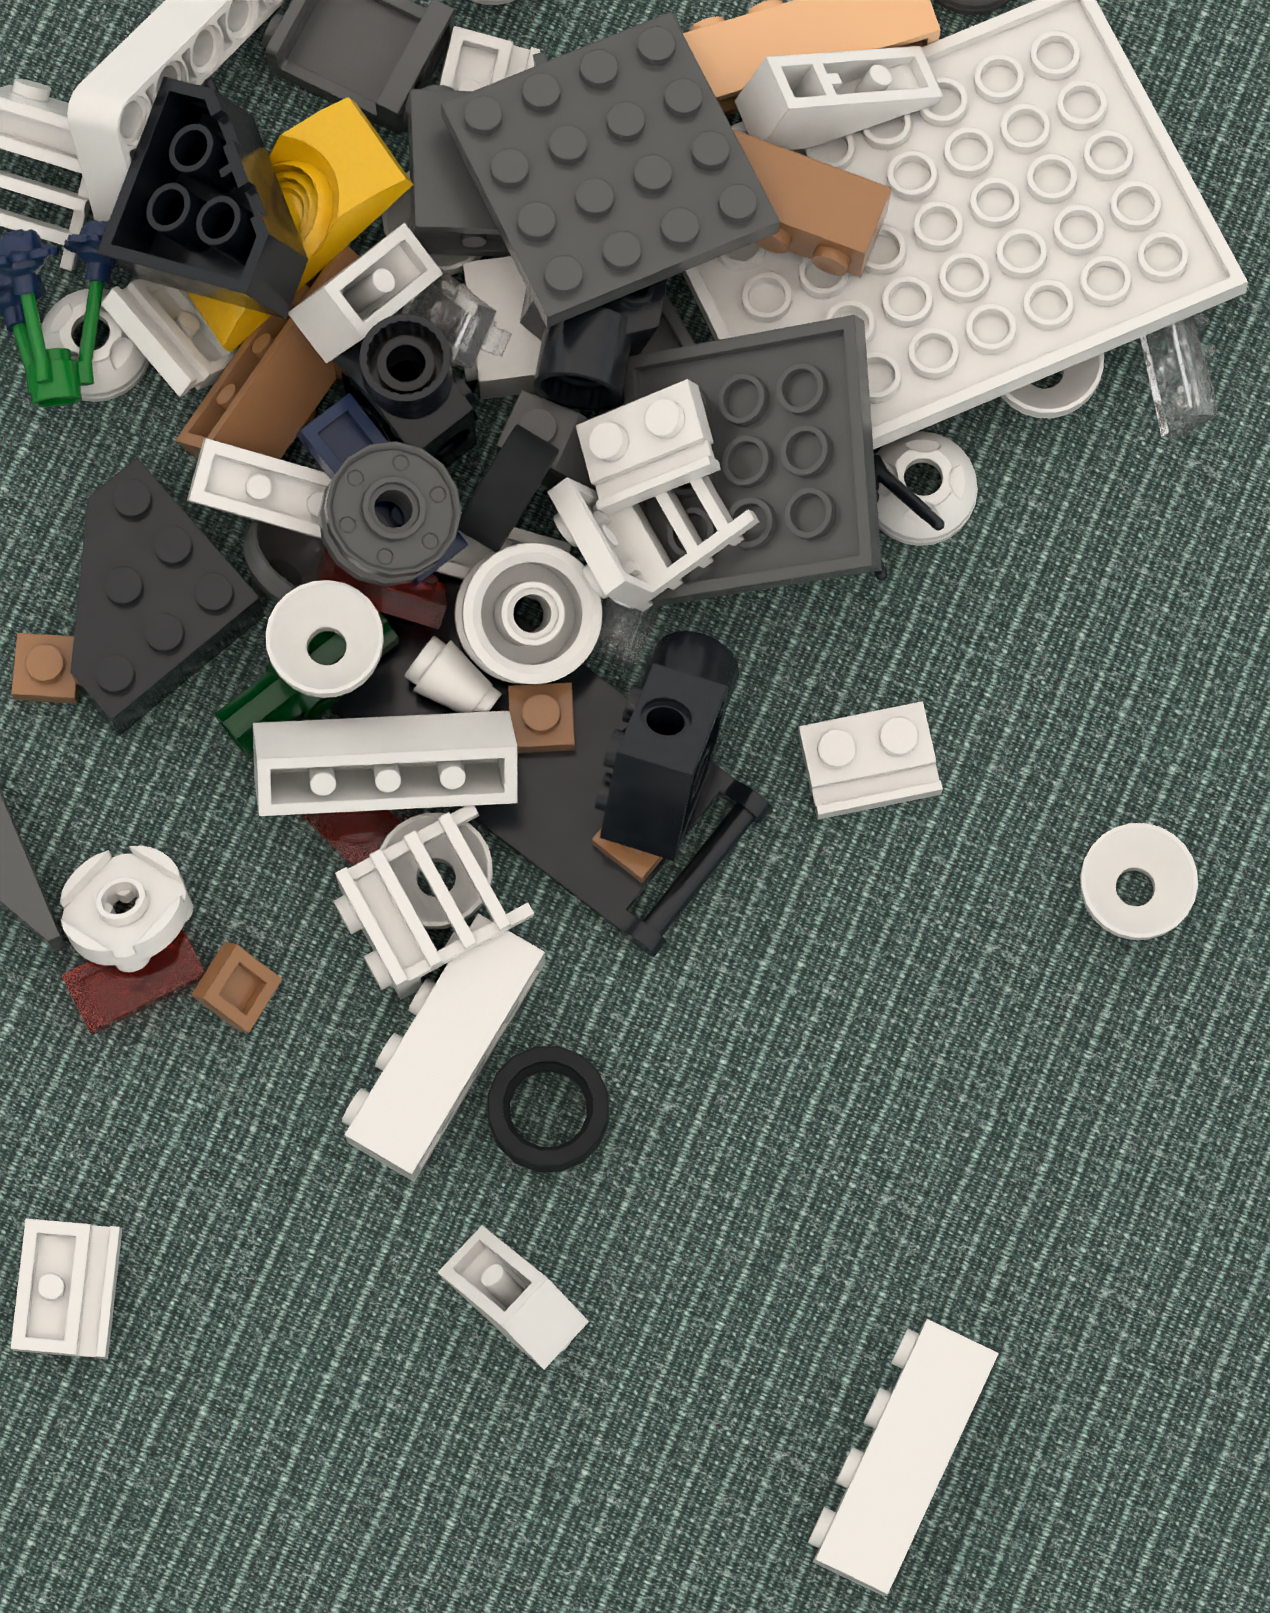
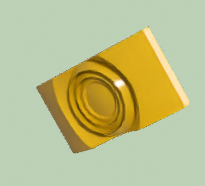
M349 97L318 111L282 133L269 155L308 257V262L296 292L414 185L357 103ZM187 292L221 346L229 352L234 351L250 334L272 316Z

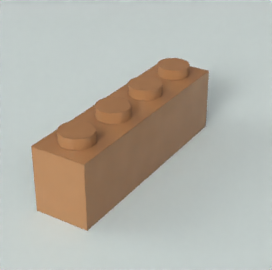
M732 129L780 220L778 233L755 243L770 252L782 254L791 251L811 259L817 268L833 275L850 273L861 277L886 217L892 188Z
M349 246L344 248L295 293L289 311L360 256ZM272 315L244 340L175 441L197 460L205 438L281 460L296 438L297 433L314 420L316 407L331 385L337 382L333 360L327 364L324 362L289 315H287L286 319Z

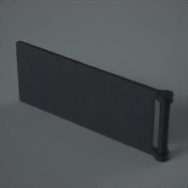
M434 572L416 587L411 582L382 587L359 581L352 576L350 586L358 589L377 607L399 637V643L380 658L373 674L364 684L352 692L344 694L338 702L329 708L341 719L458 713L414 692L413 690L416 685L404 677L412 663L433 636H436L445 644L452 640L493 684V687L502 693L489 712L509 711L508 686L533 684H514L496 679L481 670L466 654L458 638L454 616L456 597L463 581L462 579ZM513 612L514 620L520 629L529 633L536 630V628ZM581 664L565 677L552 682L542 683H572L575 750L517 753V803L474 805L479 813V816L474 818V820L618 929L638 948L648 955L655 957L666 943L663 935L750 825L753 822L760 824L772 807L756 791L742 784L711 762L708 775L682 841L720 794L733 805L732 809L643 921L628 912V909L668 859L663 858L646 880L641 883L592 845V838L601 829L605 814L604 811L595 809L598 791L605 773H613L612 768L603 766L604 757L614 729L623 731L628 726V723L622 722L627 697L585 665Z

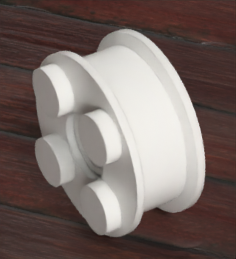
M523 543L506 546L498 552L493 551L480 559L469 570L462 581L455 602L456 631L460 643L469 658L490 676L514 684L548 683L565 677L577 669L592 652L602 625L601 597L587 582L582 571L584 565L570 553L543 543ZM526 595L538 600L543 609L542 623L536 630L530 633L520 629L513 616L517 601Z

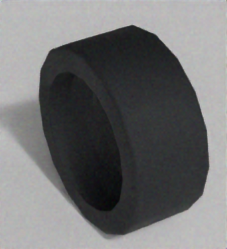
M515 425L463 510L458 530L492 551L498 552L556 459L559 449L522 426Z
M535 1046L512 1056L496 1073L487 1095L488 1124L498 1147L515 1164L536 1172H562L583 1163L600 1146L609 1124V1096L599 1071L581 1054L561 1046ZM539 1072H557L570 1077L581 1088L586 1100L587 1116L581 1130L570 1141L556 1147H541L526 1141L516 1131L510 1117V1102L516 1088L526 1078Z

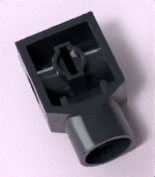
M667 279L548 328L526 287L520 324L541 340L533 383L537 393L553 403L579 410H606L617 406L622 398L629 356L640 354L659 327Z
M393 314L374 325L365 338L333 360L341 399L350 393L388 442L397 441L422 448L441 462L445 468H448L477 445L475 421L478 420V417L471 406L476 402V398L464 380L456 372L452 371L448 341L443 332L428 319L413 314Z
M678 631L664 636L655 646L640 685L633 684L627 697L622 722L628 723V726L623 731L614 729L607 746L603 766L612 768L613 773H605L595 803V809L605 812L600 838L674 861L708 775L725 712L739 678V667L734 655L718 640L698 632Z

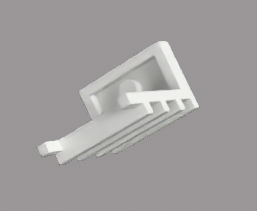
M15 79L13 86L6 85L0 87V148L82 173L68 125L67 111L69 103L49 97L50 87L30 80ZM0 170L1 188L74 210L70 228L66 229L0 208V226L12 230L22 229L27 231L32 229L38 233L41 239L64 245L68 235H79L81 228L86 224L90 209V201L83 176L79 192L74 193ZM64 248L60 268L70 271L74 270L78 257L77 253H72Z
M708 475L690 482L717 529L715 534L702 541L673 489L655 497L687 552L679 560L672 563L639 504L610 515L605 514L597 508L596 501L599 500L597 491L568 477L547 491L558 511L553 517L558 530L572 546H578L587 562L582 571L592 589L604 599L610 597L643 612L653 605L651 600L667 588L674 590L683 584L681 578L696 567L705 568L714 561L712 556L728 544L736 546L744 540L742 534L759 523V520L755 513L749 509L733 520Z
M474 805L464 806L451 814L448 812L440 816L435 823L418 832L414 830L394 845L384 850L379 849L369 854L370 857L349 869L345 867L335 873L343 896L333 902L351 935L362 929L373 949L372 952L363 956L381 990L392 985L400 1000L419 990L422 985V976L534 916L529 903L507 914L505 913L458 827L479 816ZM444 834L493 920L474 932L470 931L424 845ZM409 853L413 855L459 939L438 951L390 866V863Z

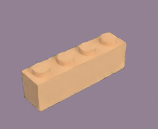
M767 0L753 6L748 11V14L729 20H724L723 17L719 16L703 19L691 26L689 31L683 33L725 116L739 112L734 101L765 57L909 46L923 47L938 41L941 29L930 0H792L783 3L782 0Z

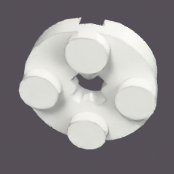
M129 846L131 854H120L115 857L111 856L109 850L97 854L80 865L67 880L60 899V903L64 908L61 923L71 945L87 960L105 966L115 965L123 972L140 970L148 964L152 956L162 951L176 938L185 922L191 917L193 904L177 866L166 854L147 846ZM137 897L133 908L127 912L116 914L113 908L116 902L120 900L124 903H129Z

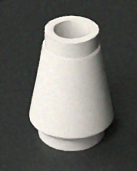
M436 636L431 638L404 675V677L416 685L413 690L414 692L458 713L489 712L502 695L452 640L445 644Z

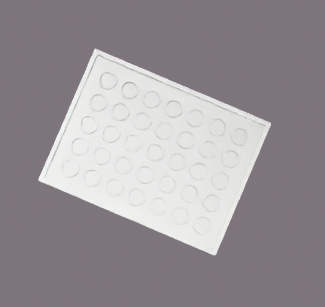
M1035 0L921 47L944 96L938 104L811 148L791 150L892 188L886 217L861 277L850 273L833 275L817 268L811 259L791 251L782 254L770 252L761 248L755 242L682 272L715 340L856 315L863 319L865 323L873 450L1245 294L1248 284L1246 277L1096 0ZM743 121L731 126L732 129L749 135Z

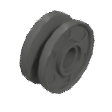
M395 441L371 444L345 460L323 492L318 520L322 542L336 565L359 581L385 587L410 583L431 571L456 538L461 517V507L457 486L445 466L422 448ZM381 501H388L397 505L404 515V525L391 528L382 524L375 515V504Z

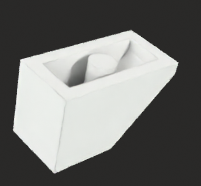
M403 223L291 309L288 315L327 364L365 338L374 325L392 316L439 278L443 272L408 226Z
M483 1225L438 1271L446 1282L510 1342L544 1370L560 1352L568 1347L571 1340L589 1322L545 1275Z

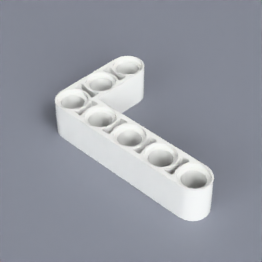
M165 0L76 87L68 104V125L94 220L100 222L109 221L163 78L168 77L201 85L285 0Z

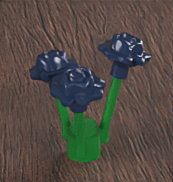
M87 221L81 228L79 235H68V239L64 241V248L72 253H77L78 258L87 264L85 282L89 284L78 361L71 359L70 349H46L36 300L47 293L45 286L42 285L41 276L36 275V272L45 265V260L50 255L59 253L58 246L43 244L38 233L32 229L4 232L2 238L0 237V316L4 318L7 330L14 332L26 372L28 394L31 395L33 406L58 407L78 403L82 400L81 386L94 384L92 359L103 287L109 286L111 270L118 267L97 254L109 221Z

